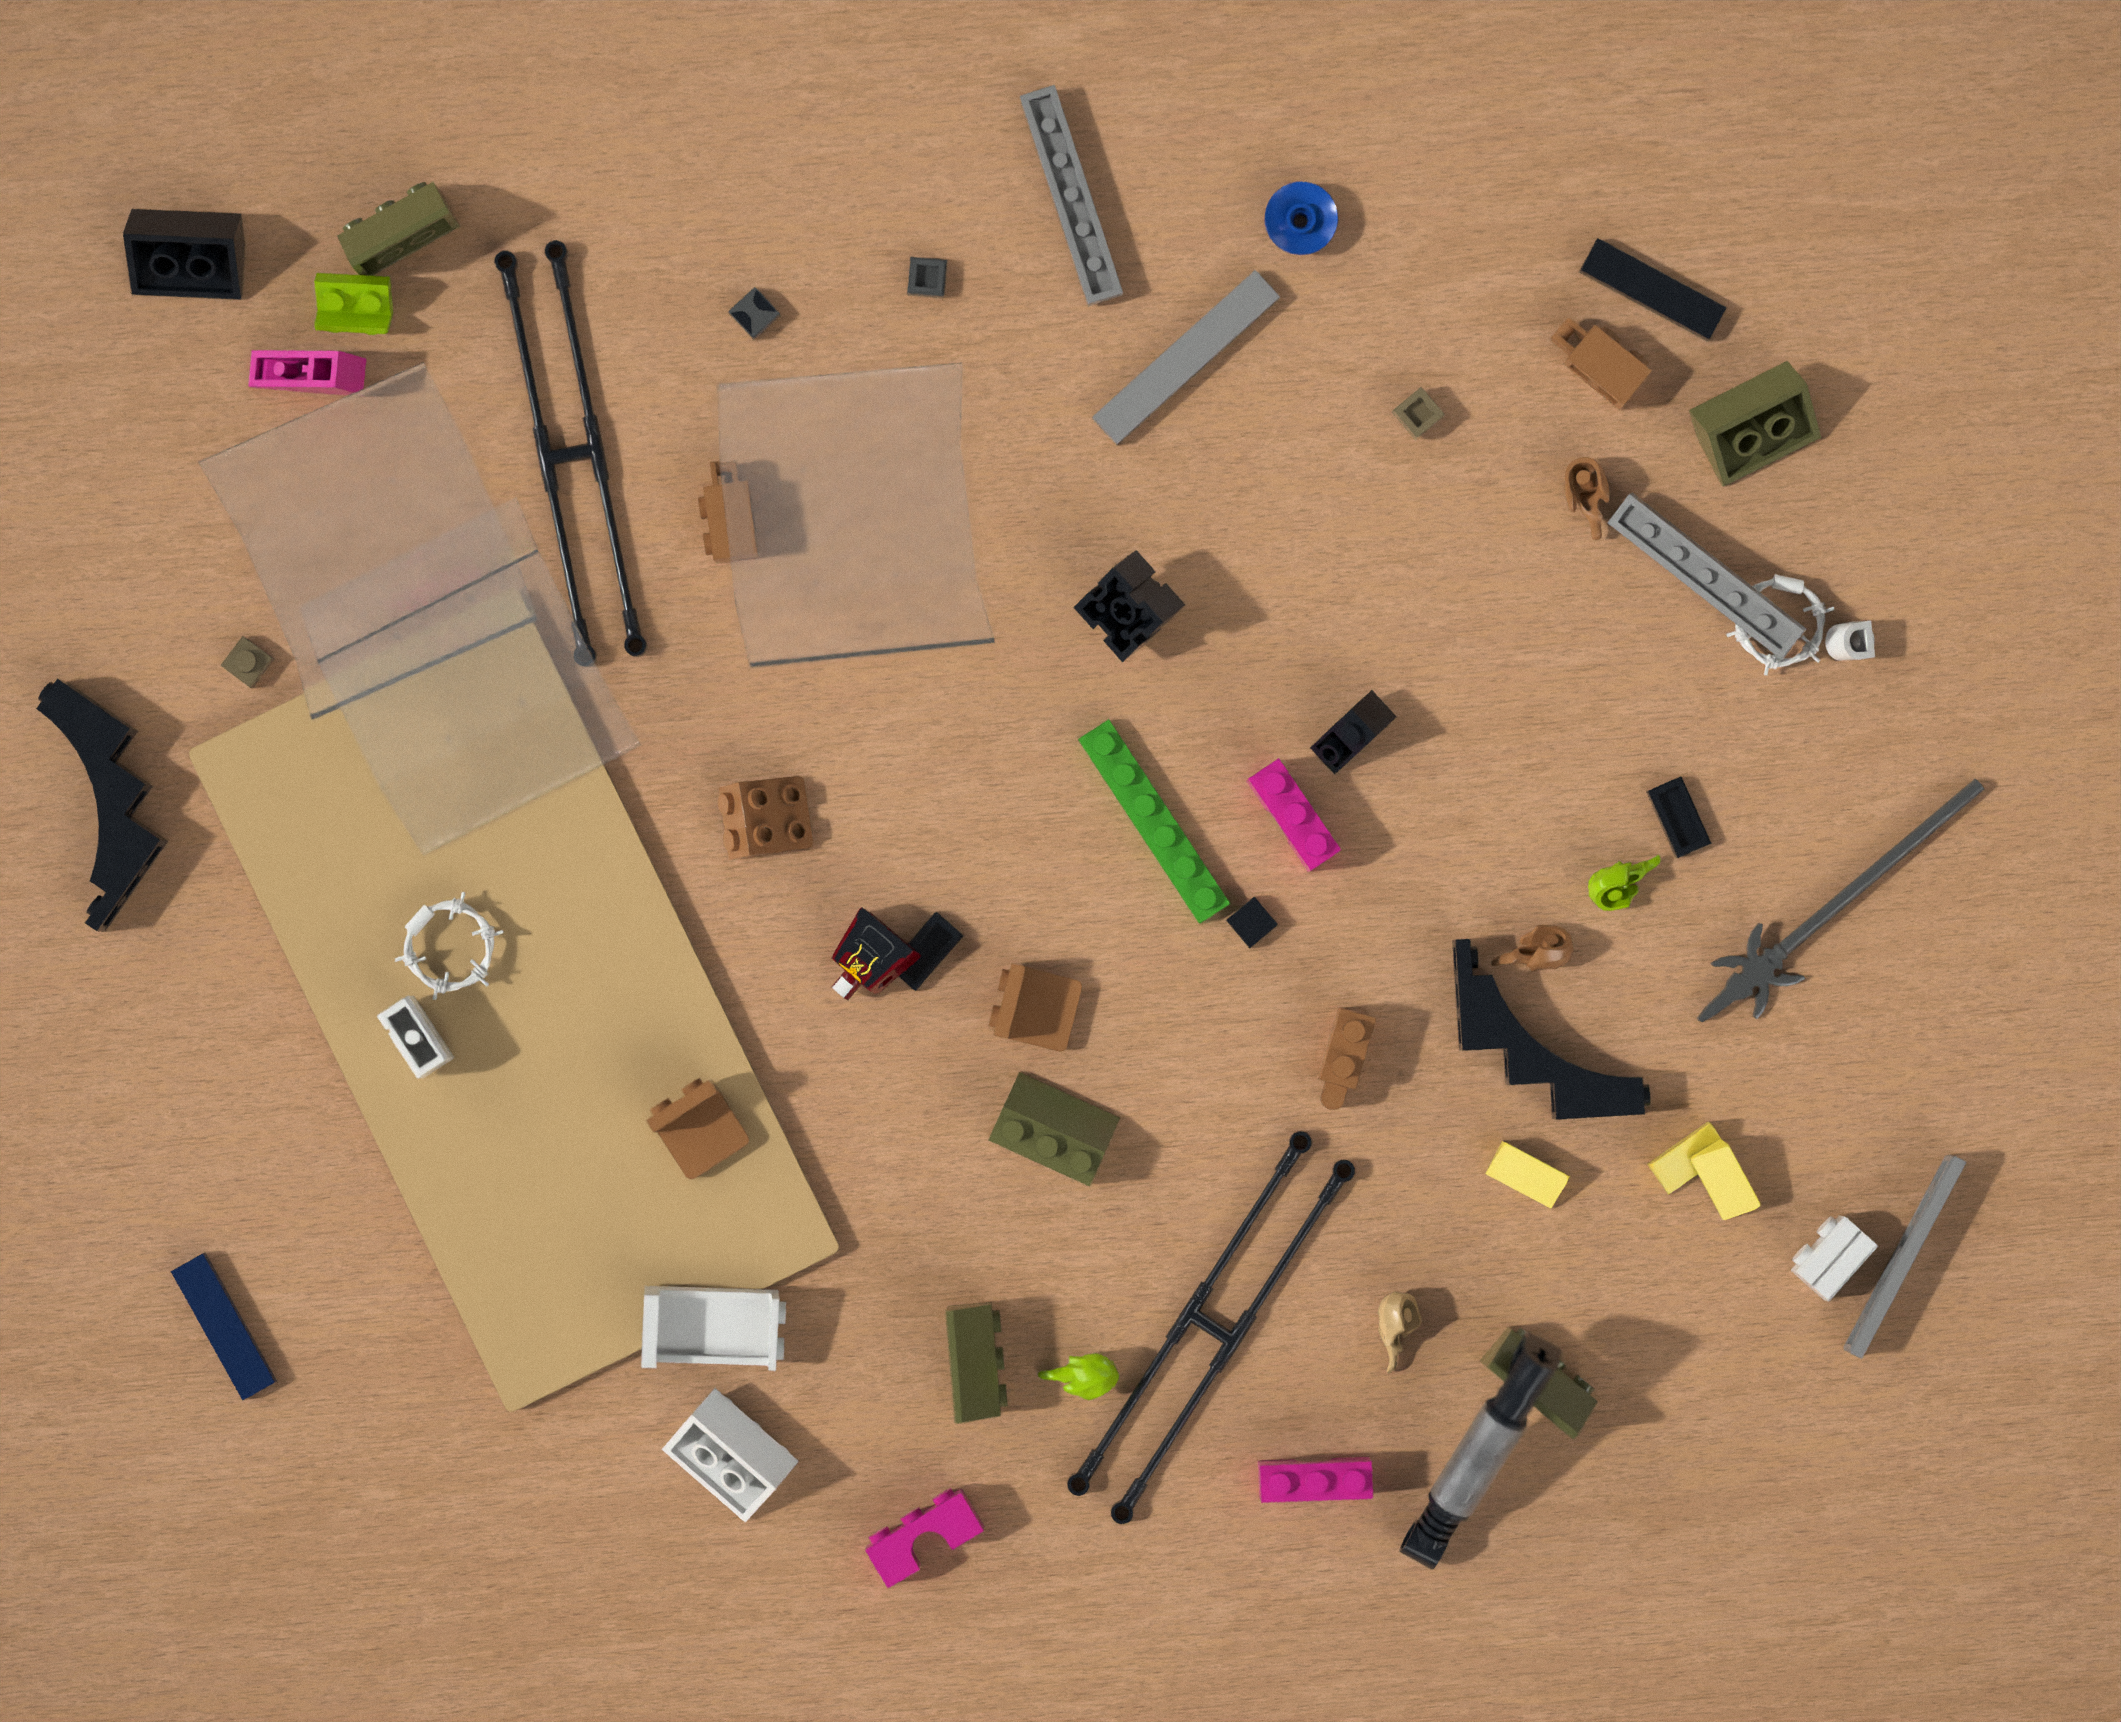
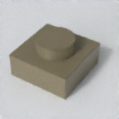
M1422 387L1392 411L1415 440L1445 415Z
M242 636L220 666L247 686L253 688L274 661V658Z

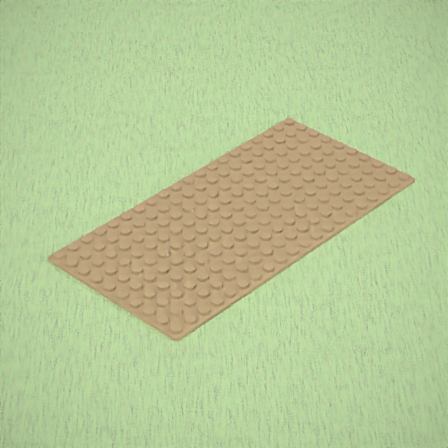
M512 591L205 741L189 751L190 760L507 1411H517L642 1349L645 1286L764 1289L838 1251L839 1244L520 593ZM462 892H465L464 903L474 908L490 926L494 927L495 932L503 930V934L494 937V949L491 955L490 966L487 970L488 975H485V978H483L489 985L485 986L479 980L472 985L455 991L445 992V994H442V992L437 993L436 1000H433L434 989L424 984L408 966L404 965L403 960L395 962V958L404 955V943L407 937L405 926L423 905L429 907L443 901L453 900V898H456V900L461 899ZM436 910L431 920L416 936L413 935L412 937L413 952H416L417 959L426 957V960L417 964L422 973L435 980L437 978L444 979L445 972H449L448 982H462L472 974L471 971L475 968L470 960L473 959L480 965L486 955L485 940H482L483 936H481V933L472 935V932L481 928L476 919L466 913H454L453 920H449L450 910ZM407 996H415L454 1056L451 1061L425 1078L417 1079L389 1036L390 1030L385 1029L377 1017L380 1013ZM701 1078L703 1083L713 1080L748 1134L749 1143L697 1178L688 1179L657 1132L653 1133L646 1120L653 1116L650 1109L669 1098L674 1103L685 1096L681 1089L696 1079Z

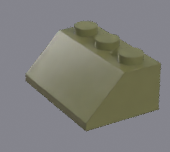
M426 182L419 183L407 191L408 196L396 203L394 200L387 201L375 209L376 214L364 221L362 218L355 219L343 227L344 232L337 235L349 263L359 275L373 276L460 227L434 182L428 185Z
M1788 361L1689 410L1696 436L1723 487L1821 438L1807 383Z
M1019 1072L988 1141L1090 1187L1120 1118Z
M992 1302L947 1306L946 1322L955 1424L1001 1416V1407L1008 1406L1006 1384L999 1385L998 1370L1005 1369L1003 1347L996 1348L994 1333L1001 1332L1000 1310H992Z
M1507 1327L1480 1360L1504 1382L1508 1375L1514 1351L1526 1331L1520 1327L1517 1332H1514ZM1559 1361V1367L1534 1407L1572 1439H1575L1598 1401L1590 1395L1595 1389L1578 1375L1574 1380L1570 1379L1562 1372L1566 1365Z

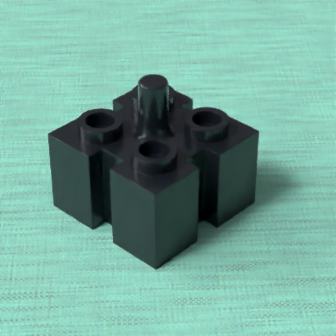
M1137 550L1116 564L1098 582V585L1090 590L1073 607L1092 629L1098 625L1108 635L1103 641L1122 663L1146 645L1161 630L1160 628L1185 606L1184 602L1167 583L1160 586L1157 581L1152 579L1151 576L1156 571Z

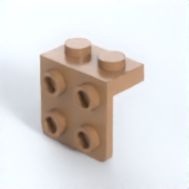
M792 776L745 781L719 787L718 808L723 815L725 829L723 844L728 851L729 860L743 859L762 854L805 850L812 847L813 837L805 782L802 777Z
M1012 963L1010 970H1002L998 991L1004 992L1001 1006H993L988 1026L995 1028L994 1036L1062 1052L1068 1046L1082 984L1075 979Z
M701 1078L682 1088L681 1090L685 1096L674 1103L667 1098L651 1108L650 1111L653 1116L646 1120L653 1133L657 1132L688 1179L697 1178L749 1143L748 1134L714 1081L708 1080L703 1083Z

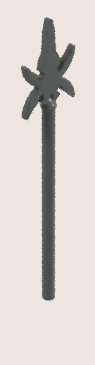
M1976 779L1972 780L1779 944H1775L1773 949L1763 948V954L1759 956L1756 951L1761 946L1763 924L1757 923L1748 938L1747 958L1728 955L1711 962V965L1714 967L1726 966L1735 968L1741 965L1742 971L1740 973L1734 972L1729 977L1725 988L1697 1017L1698 1021L1704 1022L1735 1000H1742L1752 995V990L1755 986L1759 987V992L1755 995L1753 1017L1758 1019L1768 1003L1769 984L1790 986L1805 979L1803 975H1787L1783 973L1775 977L1773 972L1777 968L1782 969V960L1787 959L1793 950L1984 790L1982 784Z

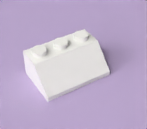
M716 1388L662 1449L744 1522L754 1514L799 1462L784 1446L777 1443L758 1423L751 1420Z

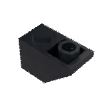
M1371 690L1320 737L1310 749L1335 775L1397 716Z

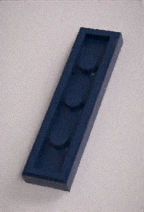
M206 1252L172 1270L171 1273L242 1401L277 1382Z

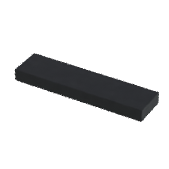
M1599 238L1595 241L1579 273L1707 342L1710 340L1727 308Z

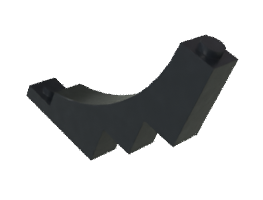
M57 678L54 683L49 682L43 688L38 697V700L41 702L36 709L50 719L70 741L82 760L93 787L99 827L98 847L90 882L106 893L103 897L98 895L92 901L86 912L90 916L85 921V924L95 931L106 932L168 841L132 817L153 787L117 762L138 731L68 682Z
M1470 939L1452 940L1459 1051L1503 1048L1505 1085L1550 1083L1552 1119L1645 1115V1107L1650 1106L1651 1099L1649 1084H1643V1077H1618L1600 1074L1569 1063L1550 1052L1521 1026L1509 1010L1499 992L1493 975L1473 976L1472 968H1478L1477 946H1471Z

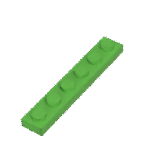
M1108 719L1079 738L1078 741L1197 922L1199 924L1228 906L1230 902L1110 720Z

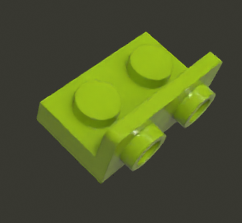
M331 273L316 274L314 280L317 315L314 322L315 330L331 333H365L368 335L387 334L389 332L393 316L390 277Z

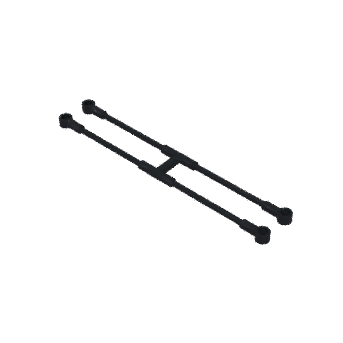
M553 240L546 245L545 255L552 265L556 289L560 291L585 417H583L587 443L551 450L547 426L543 424L518 300L520 292L515 272L518 267V261L512 252L501 251L496 255L494 264L501 272L506 299L510 302L535 426L532 430L536 442L545 492L549 496L574 620L571 622L576 644L574 659L582 667H591L596 663L597 653L591 647L586 620L582 618L557 494L559 487L555 464L591 458L595 482L599 484L624 607L622 615L627 636L624 648L629 655L640 657L647 651V642L641 636L636 609L632 606L607 482L610 478L597 415L593 413L568 289L571 286L566 265L568 250L561 241ZM561 247L563 249L562 255L559 258H552L550 256L552 248ZM504 257L512 258V265L509 268L500 267V261ZM639 639L642 641V649L640 651L632 652L629 645L632 640ZM581 651H591L592 658L589 662L583 663L580 661L579 655Z
M1297 1131L1290 1136L1289 1147L1280 1159L1277 1167H1275L1274 1170L1276 1172L1206 1280L1200 1282L1198 1288L1185 1305L1166 1335L1167 1340L1097 1448L1091 1450L1078 1472L1073 1473L1068 1479V1489L1073 1495L1081 1496L1088 1491L1089 1481L1104 1459V1452L1173 1346L1179 1343L1191 1323L1223 1343L1209 1364L1210 1369L1140 1477L1135 1478L1121 1501L1113 1504L1111 1516L1118 1524H1126L1132 1519L1133 1508L1148 1487L1147 1481L1218 1372L1221 1373L1228 1360H1230L1257 1318L1255 1316L1313 1225L1326 1205L1331 1204L1343 1184L1354 1177L1355 1168L1350 1161L1341 1159L1333 1165V1174L1318 1196L1319 1201L1249 1309L1243 1311L1231 1331L1202 1313L1200 1310L1213 1291V1284L1282 1178L1284 1176L1287 1177L1300 1155L1310 1149L1312 1145L1311 1138L1303 1131ZM1303 1135L1307 1139L1305 1148L1296 1149L1294 1147L1293 1141L1296 1136ZM1340 1164H1347L1350 1167V1174L1345 1178L1339 1177L1337 1174V1168ZM1077 1477L1083 1478L1086 1483L1085 1487L1082 1490H1075L1071 1485L1073 1479ZM1119 1506H1125L1129 1510L1128 1516L1124 1519H1120L1115 1515V1510Z

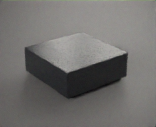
M1255 897L1226 920L1249 949L1278 925Z

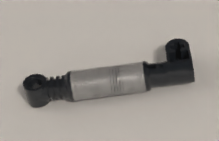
M1530 1331L1524 1334L1511 1358L1505 1382L1499 1388L1497 1395L1489 1398L1484 1403L1428 1494L1429 1503L1419 1519L1413 1522L1406 1533L1399 1549L1400 1553L1431 1570L1436 1567L1459 1523L1466 1521L1472 1515L1526 1430L1528 1414L1532 1411L1533 1406L1559 1367L1562 1351L1559 1347Z

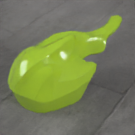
M1660 855L1634 865L1631 862L1623 864L1621 861H1618L1611 867L1601 868L1589 879L1588 890L1590 899L1604 911L1629 907L1632 898L1639 892L1638 885L1630 884L1638 882L1649 871L1657 867L1661 862Z
M1097 1353L1087 1354L1082 1357L1069 1356V1363L1066 1366L1038 1372V1377L1043 1380L1069 1383L1063 1387L1065 1392L1089 1401L1109 1392L1115 1386L1120 1376L1114 1361Z

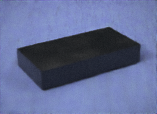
M1682 776L1646 791L1676 859L1711 844Z
M935 912L908 943L922 956L899 977L914 991H917L964 935L939 913Z

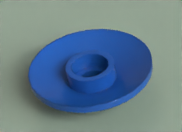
M1293 182L1278 189L1270 198L1265 210V228L1272 242L1281 250L1294 255H1309L1321 250L1331 241L1338 224V212L1333 199L1323 188L1309 182ZM1297 215L1305 216L1307 224L1304 227L1296 226L1293 221L1294 217Z

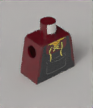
M861 907L832 955L831 959L845 971L831 987L848 1001L861 985L870 992L878 994L913 965L922 955L874 914Z

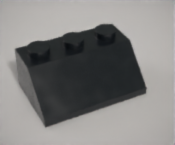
M131 209L123 232L131 295L242 299L245 257L242 214Z

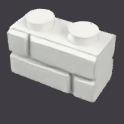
M415 996L403 998L377 1016L384 1028L390 1030L389 1036L417 1079L425 1078L454 1058Z
M1841 1215L1836 1219L1832 1216L1829 1217L1817 1230V1233L1820 1235L1819 1239L1811 1247L1808 1244L1804 1245L1792 1259L1796 1265L1791 1271L1817 1295L1828 1302L1878 1247L1874 1241L1848 1218Z

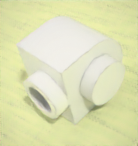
M1871 620L1852 621L1832 626L1827 632L1825 639L1829 655L1835 660L1840 661L1875 657V639Z

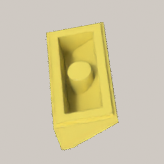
M1706 1122L1647 1165L1669 1195L1698 1175L1689 1157L1721 1138L1711 1122Z
M1719 1139L1689 1157L1723 1220L1750 1212L1761 1206L1732 1149L1726 1142Z
M1503 1141L1485 1173L1549 1208H1552L1570 1178L1565 1173Z

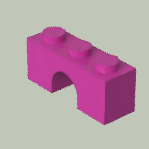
M1279 758L1248 778L1246 782L1265 810L1275 819L1285 834L1289 845L1308 872L1341 851Z
M1369 1457L1332 1458V1460L1321 1462L1295 1461V1459L1258 1461L1259 1498L1261 1503L1373 1499L1372 1461Z
M952 1488L943 1491L932 1499L935 1503L932 1507L923 1512L920 1507H917L900 1518L903 1522L902 1525L892 1531L886 1526L868 1537L871 1543L866 1546L865 1551L887 1588L892 1587L920 1570L921 1564L913 1551V1542L920 1534L936 1532L945 1538L951 1550L984 1531L985 1526L963 1489L955 1493Z

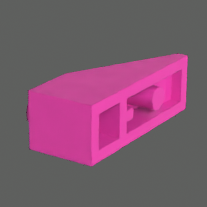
M252 350L248 387L330 395H363L366 358L342 351Z

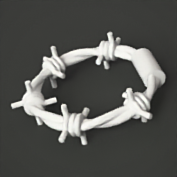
M1775 574L1773 579L1752 586L1759 592L1768 586H1772V589L1802 594L1803 592L1812 605L1804 608L1803 612L1812 610L1813 616H1816L1817 631L1811 641L1803 635L1801 638L1806 644L1802 647V651L1793 658H1783L1782 660L1774 654L1765 655L1757 652L1749 640L1752 636L1737 624H1735L1736 631L1728 633L1726 636L1735 635L1736 641L1740 642L1747 652L1765 664L1764 675L1766 676L1768 675L1769 668L1775 670L1777 667L1788 666L1809 657L1819 662L1820 659L1814 654L1819 651L1818 647L1822 640L1825 613L1833 611L1834 607L1826 609L1825 604L1821 603L1819 598L1804 586V580Z
M462 892L461 899L456 900V898H453V900L443 901L429 907L423 905L405 926L407 937L404 943V955L395 958V962L403 960L404 965L408 966L424 984L434 989L433 1000H436L437 993L442 992V994H445V992L455 991L472 985L479 980L485 986L489 985L483 978H485V975H488L487 970L490 966L491 955L494 949V937L503 934V930L495 932L494 927L490 926L474 908L464 903L465 892ZM450 910L449 920H453L454 913H466L474 917L481 928L472 932V935L481 933V936H483L482 940H485L486 955L480 965L473 959L470 960L475 968L471 971L472 974L462 982H448L449 972H445L444 979L437 978L435 980L424 975L417 964L426 960V957L417 959L416 952H413L412 937L413 935L416 936L435 915L434 911Z

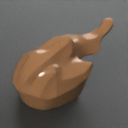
M1579 457L1566 467L1564 480L1566 502L1570 512L1573 513L1576 511L1578 503L1582 513L1589 521L1592 539L1600 540L1602 537L1601 521L1603 515L1598 509V503L1600 499L1607 503L1609 502L1608 482L1604 469L1598 461L1589 457Z
M1537 925L1531 932L1520 938V944L1529 946L1518 947L1509 953L1496 956L1492 959L1491 965L1526 964V967H1529L1531 972L1542 968L1555 970L1570 961L1574 951L1572 937L1569 932L1561 927Z

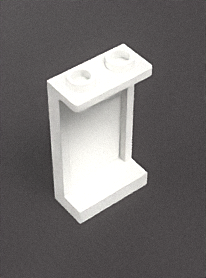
M645 1286L641 1368H656L657 1362L766 1365L768 1366V1371H776V1360L784 1359V1338L777 1337L778 1324H785L786 1302L779 1301L778 1290Z

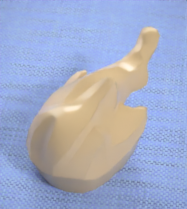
M1400 1292L1386 1295L1378 1308V1332L1389 1353L1387 1373L1395 1370L1397 1356L1403 1351L1400 1334L1405 1338L1418 1329L1422 1323L1415 1298L1410 1294Z

